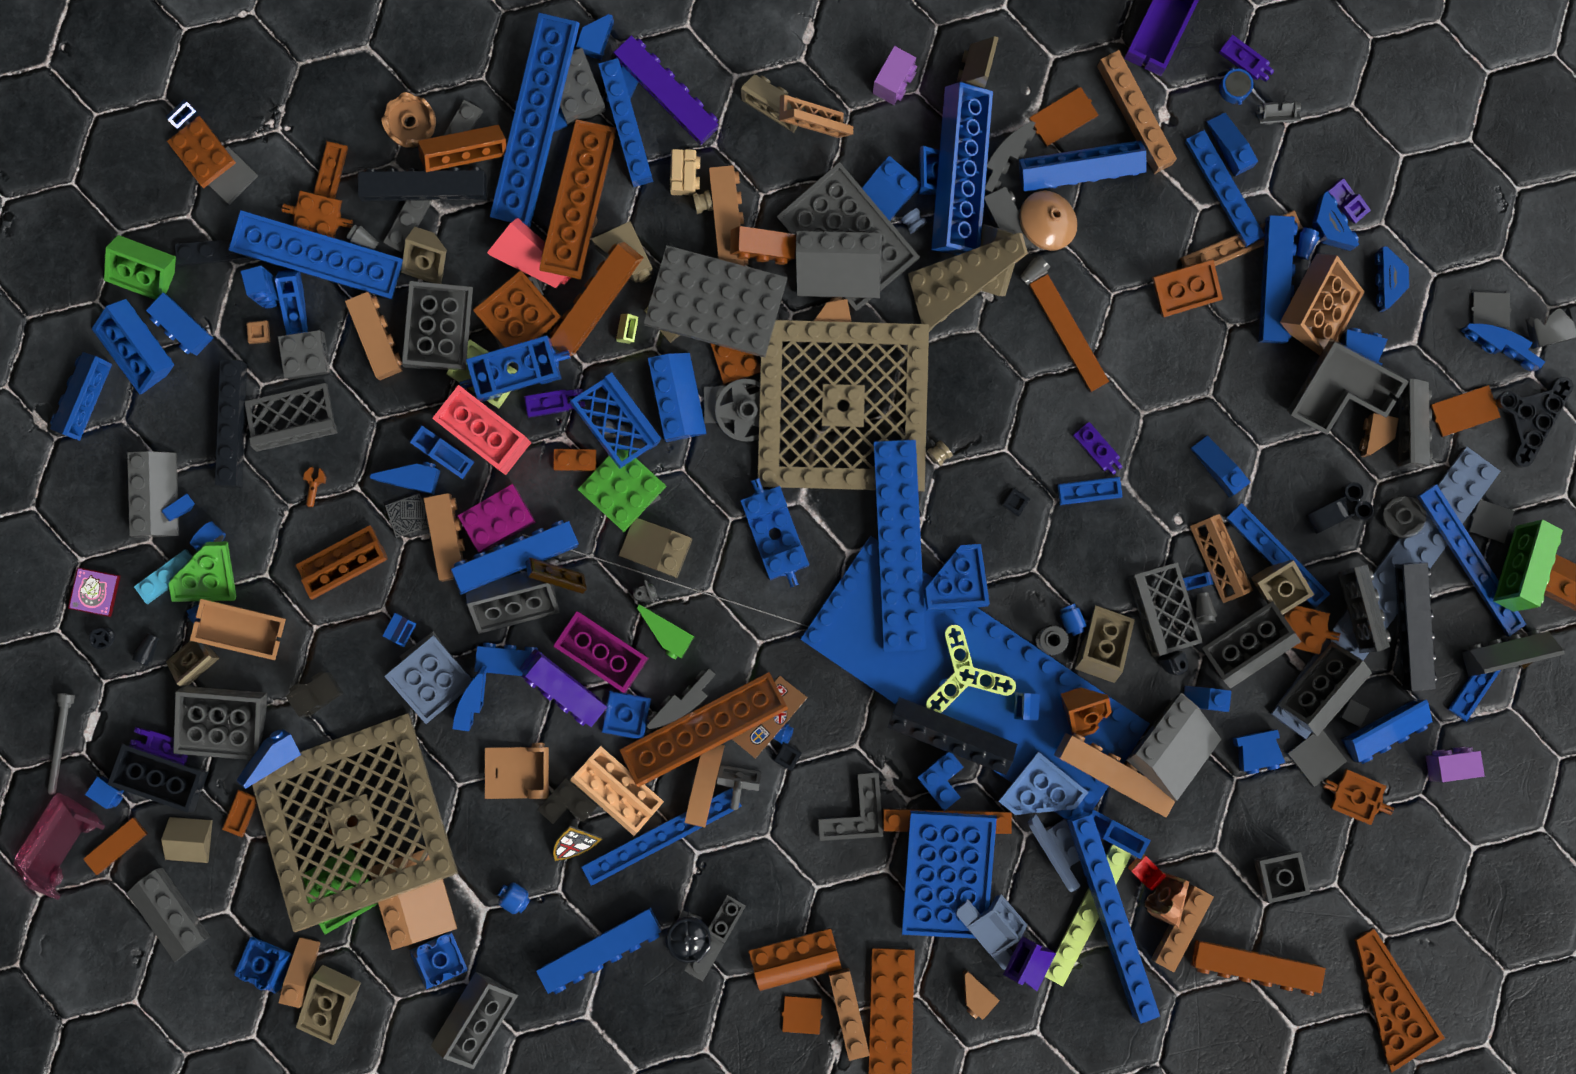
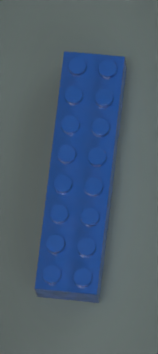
M962 82L945 87L931 250L952 255H960L979 248L981 244L993 91Z

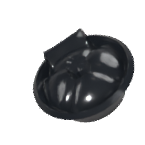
M680 918L667 931V949L675 959L681 962L690 963L696 961L699 963L711 949L710 931L706 924L697 918Z

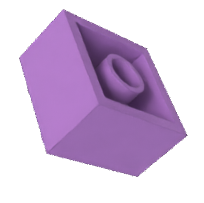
M894 46L874 81L873 94L895 105L897 100L901 101L906 92L907 82L911 83L916 74V57Z
M1473 747L1453 748V752L1452 750L1445 749L1434 750L1432 755L1426 756L1429 781L1449 782L1485 776L1481 751H1475Z

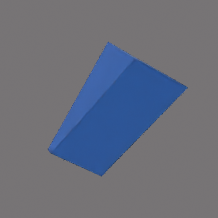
M186 494L163 509L162 513L170 522L191 511L195 503Z
M1210 572L1183 578L1187 591L1214 584Z

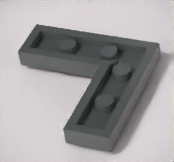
M879 773L857 774L860 816L818 819L820 841L883 837Z

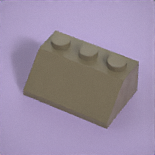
M754 74L741 88L742 101L794 133L798 126L779 121L780 96H789L788 92L780 86L776 88L771 85V81L762 75L759 77ZM787 102V110L793 109L790 103ZM804 107L801 109V111L807 112Z
M983 224L980 247L1016 233ZM1014 265L1003 271L993 282L983 287L981 291L997 296H1006Z

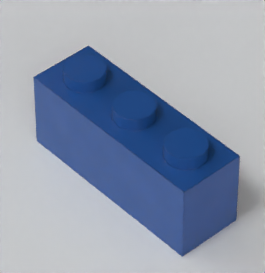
M263 266L241 271L248 297L266 309L276 307L277 303H280L275 277Z
M164 292L146 310L151 315L149 319L158 327L161 324L166 329L164 333L172 340L176 338L181 343L179 347L187 354L191 352L197 356L214 338Z
M483 643V647L477 646L474 672H478L482 666H487L486 673L522 676L523 672L519 669L533 650L538 648L525 647V651L516 650L517 646L504 645V649L495 648L496 644Z

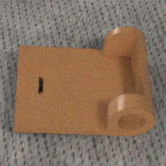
M532 743V747L485 748V799L549 798V747H545V743Z

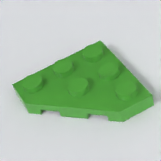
M228 541L206 542L170 579L169 589L172 602L200 601V599L235 601L236 590Z

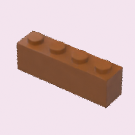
M499 125L419 140V158L425 171L430 172L503 157L506 151V139Z

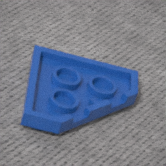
M981 544L960 545L925 588L926 611L989 606Z

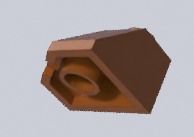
M1081 687L1061 694L1063 709L1072 736L1074 733L1082 737L1095 733L1099 728L1098 723L1112 713L1109 696Z

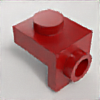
M1144 854L1141 859L1136 858L1128 867L1151 891L1160 885L1166 877Z

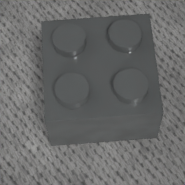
M318 330L278 336L284 378L297 379L331 373L325 332Z
M1294 850L1254 859L1263 901L1273 903L1311 894L1301 852Z

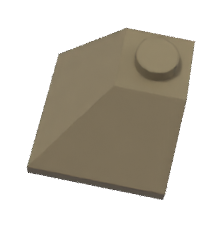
M418 227L412 229L405 240L401 273L431 283L442 284L447 250L435 233Z
M1293 559L1268 566L1251 577L1267 604L1273 601L1282 614H1285L1314 595Z

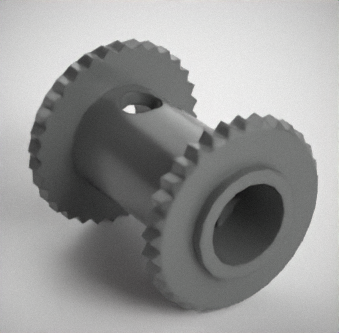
M1049 626L1039 631L1036 636V645L1038 649L1047 655H1058L1067 648L1069 639L1064 629L1059 626ZM1049 636L1055 637V645L1048 643Z

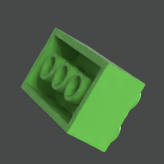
M1543 519L1515 527L1493 602L1513 612L1541 606L1544 601L1546 586L1550 580V572L1556 560L1555 555L1561 543L1562 529Z

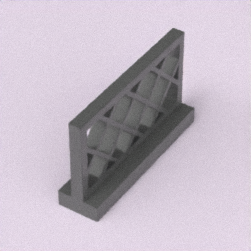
M326 383L245 401L251 436L249 438L250 446L256 452L338 433L334 423L329 390ZM323 390L324 397L319 403L311 398L316 391ZM301 395L305 399L298 408L291 402L295 396ZM276 400L285 402L279 412L270 408ZM309 401L317 405L311 415L303 411ZM260 404L265 408L257 417L252 414L251 406ZM288 406L297 410L291 419L282 415ZM322 408L327 411L328 419L319 421L315 416ZM268 410L276 414L270 424L262 420ZM300 413L309 417L305 424L302 425L294 422ZM281 417L288 423L284 429L278 430L274 426ZM260 422L268 426L263 434L256 435L255 428Z
M1178 562L1128 577L1152 657L1203 643ZM1172 568L1176 576L1173 583L1163 578L1166 571ZM1152 575L1158 578L1154 588L1147 585L1145 576ZM1161 581L1171 586L1167 595L1157 591ZM1174 588L1181 592L1182 598L1179 603L1170 598ZM1155 594L1164 598L1160 608L1153 604L1152 599ZM1168 601L1177 606L1173 616L1163 611ZM1180 608L1187 611L1188 618L1185 623L1176 618ZM1161 614L1171 619L1167 628L1159 624ZM1174 621L1183 626L1179 636L1170 631ZM1186 629L1193 631L1194 641L1189 642L1182 638ZM1169 634L1177 640L1173 647L1167 649L1165 639Z

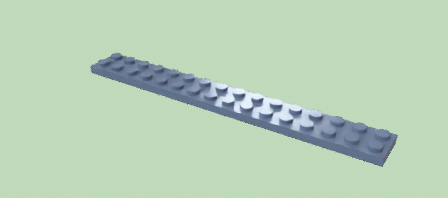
M1468 447L1463 448L1437 484L1462 524L1501 472ZM1427 512L1426 523L1423 529L1414 536L1399 537L1373 572L1374 580L1372 583L1374 589H1377L1379 593L1378 605L1385 615V621H1383L1385 630L1398 614L1395 564L1424 562L1428 563V567L1431 568L1448 545ZM1346 609L1331 630L1341 633L1339 642L1326 638L1322 644L1320 654L1314 653L1282 699L1332 641L1364 661L1369 653H1359L1348 609ZM1278 704L1271 712L1272 716L1303 739H1307L1311 734L1310 731L1302 727L1280 708Z

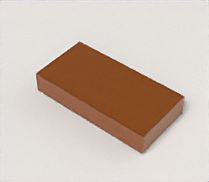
M242 790L237 791L222 830L240 837L244 836L257 804L255 795Z

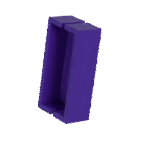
M1152 0L1124 59L1140 67L1143 63L1146 65L1144 69L1162 76L1199 0Z
M537 649L533 650L519 668L523 672L521 677L525 679L526 683L533 688L537 685L538 690L548 700L551 701L554 698V702L565 713L571 711L570 714L582 726L587 724L592 727L607 708L599 697Z

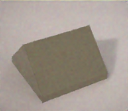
M189 641L168 659L166 663L176 684L179 686H189L220 658L209 645Z
M169 817L161 839L165 860L209 863L213 820Z

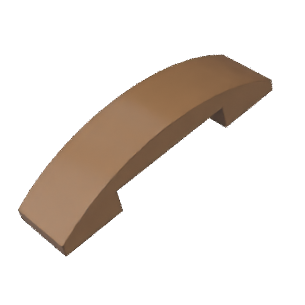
M719 745L700 755L685 818V823L706 827L725 745Z

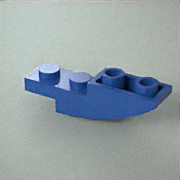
M1468 324L1460 330L1465 333L1464 336L1468 340L1476 341L1482 345V349L1487 353L1496 354L1503 350L1507 357L1516 359L1528 371L1534 372L1545 363L1544 360L1528 350L1532 345L1531 341L1507 329L1487 324Z

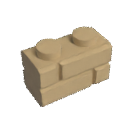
M671 150V195L693 196L696 193V189H700V177H696V169H700V157L697 156L696 150Z

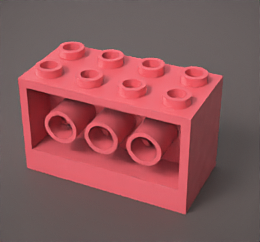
M459 385L432 418L504 475H507L531 444L526 436Z

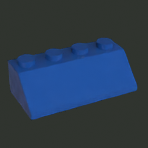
M127 299L106 306L92 327L93 332L139 395L165 378L174 366L171 358L162 349L158 340L154 338L147 325L141 320Z
M82 352V355L75 362L76 369L73 375L67 381L68 388L59 400L57 414L55 413L51 419V430L76 440H81L111 369V363L97 356Z
M690 353L665 354L648 358L665 441L671 442L707 434Z
M1414 699L1341 739L1353 762L1364 764L1372 760V755L1379 752L1382 754L1390 750V745L1398 742L1399 744L1408 740L1411 733L1415 731L1420 733L1428 728L1427 725L1433 722L1429 703L1426 699Z

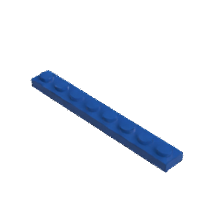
M1434 484L1417 495V498L1505 635L1511 636L1527 625L1518 611L1513 612L1493 602L1499 581L1438 485Z
M733 788L712 798L706 825L734 811L730 808ZM686 811L582 866V869L592 886L702 827L685 823Z

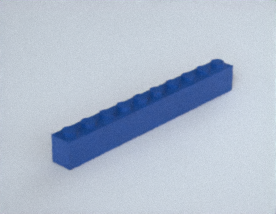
M1085 811L1066 818L1133 1019L1142 1024L1158 1018L1160 1014L1093 815Z

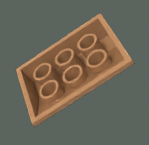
M1316 254L1280 323L1291 336L1318 355H1321L1330 338L1339 342L1364 294V290L1337 255Z
M425 850L415 852L411 857L419 861ZM405 857L393 859L391 865L399 868ZM409 860L405 868L416 865L417 863ZM384 864L373 865L370 872L379 876ZM389 867L385 875L397 871ZM443 879L378 902L392 950L457 929Z

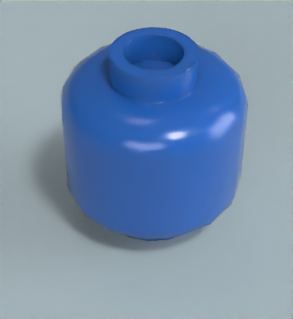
M514 882L508 886L503 885L497 894L500 897L498 904L511 914L522 913L530 901L528 898L529 893Z

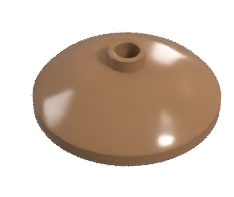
M1038 191L1031 194L1023 202L1019 215L1021 228L1034 245L1045 250L1055 251L1071 243L1077 232V218L1072 206L1065 198L1051 191Z

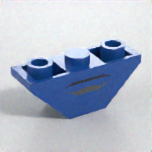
M1327 191L1318 200L1312 227L1320 232L1318 237H1320V241L1323 244L1351 251L1359 245L1358 236L1354 231L1350 230L1347 217L1339 211L1335 197Z
M1382 247L1375 254V265H1378L1375 283L1378 286L1379 292L1376 295V305L1379 306V312L1389 309L1409 288V267L1388 247Z

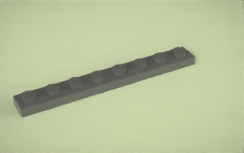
M463 100L444 135L473 130L483 113L482 109ZM448 168L440 169L439 171H448ZM433 200L406 201L383 243L403 254L407 236L414 227L419 226Z

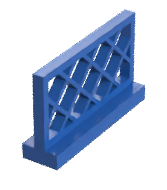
M612 372L570 401V404L619 469L647 450L657 446L661 440V437ZM602 387L607 393L606 399L595 397L596 390ZM582 399L591 401L590 410L582 409L577 402ZM594 402L605 404L604 413L593 411ZM608 405L617 406L619 416L607 414ZM592 415L603 417L602 427L592 423ZM607 418L618 420L617 430L605 427ZM621 421L628 422L632 426L631 433L620 431ZM604 433L616 434L615 443L607 442L604 439ZM619 435L630 437L629 446L618 444ZM633 438L641 439L646 446L641 449L632 447ZM617 448L628 451V457L625 460L621 461L616 455Z

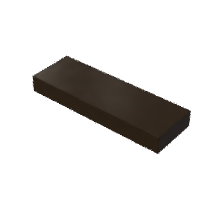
M530 557L526 561L529 578L584 594L587 590L585 577L582 573Z

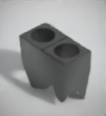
M1567 307L1565 312L1560 308L1555 310L1548 317L1545 325L1538 318L1530 317L1529 322L1526 319L1532 349L1576 338V327L1569 307Z

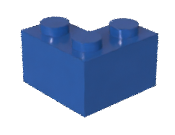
M950 752L944 753L916 776L944 811L961 798L948 780L964 767Z

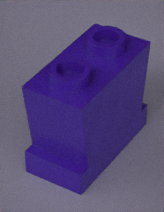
M1022 936L1003 975L1018 984H1025L1038 991L1056 953Z

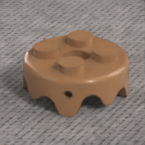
M404 92L387 104L385 114L382 117V125L388 136L396 144L403 147H417L419 140L431 138L436 127V118L433 109L424 98ZM408 117H413L416 120L415 124L411 127L405 126V120Z

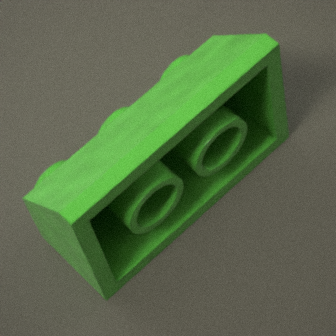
M117 235L106 247L104 281L156 300L163 292L166 294L175 273L176 256Z

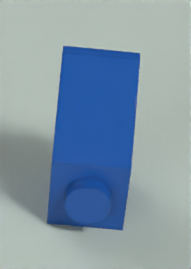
M608 14L582 27L581 33H577L576 48H582L586 56L602 60L614 24L613 16Z
M1194 686L1184 687V695L1197 705L1199 709L1229 712L1231 691Z

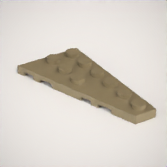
M1014 234L908 273L921 323L929 324V332L939 322L944 321L954 310L959 309L983 290L982 288L988 283L993 282L1003 271L1012 267L1028 254L1023 234Z

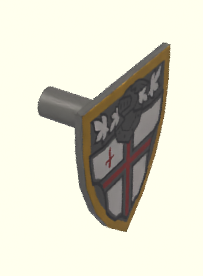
M571 819L568 821L569 827L562 832L554 844V859L558 861L580 855L594 847L602 840V837L578 829L577 820Z

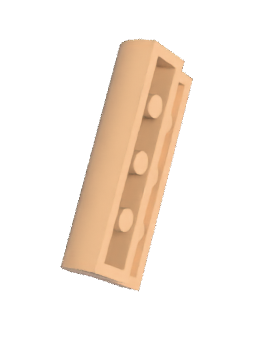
M601 746L571 778V781L633 836L636 835L664 802L645 784L637 787L629 770Z

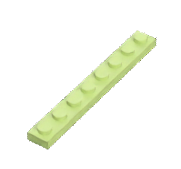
M1111 844L1106 857L1115 884H1117L1131 854ZM1088 888L1055 952L1056 955L1045 975L1046 978L1061 986H1064L1099 918L1090 888Z

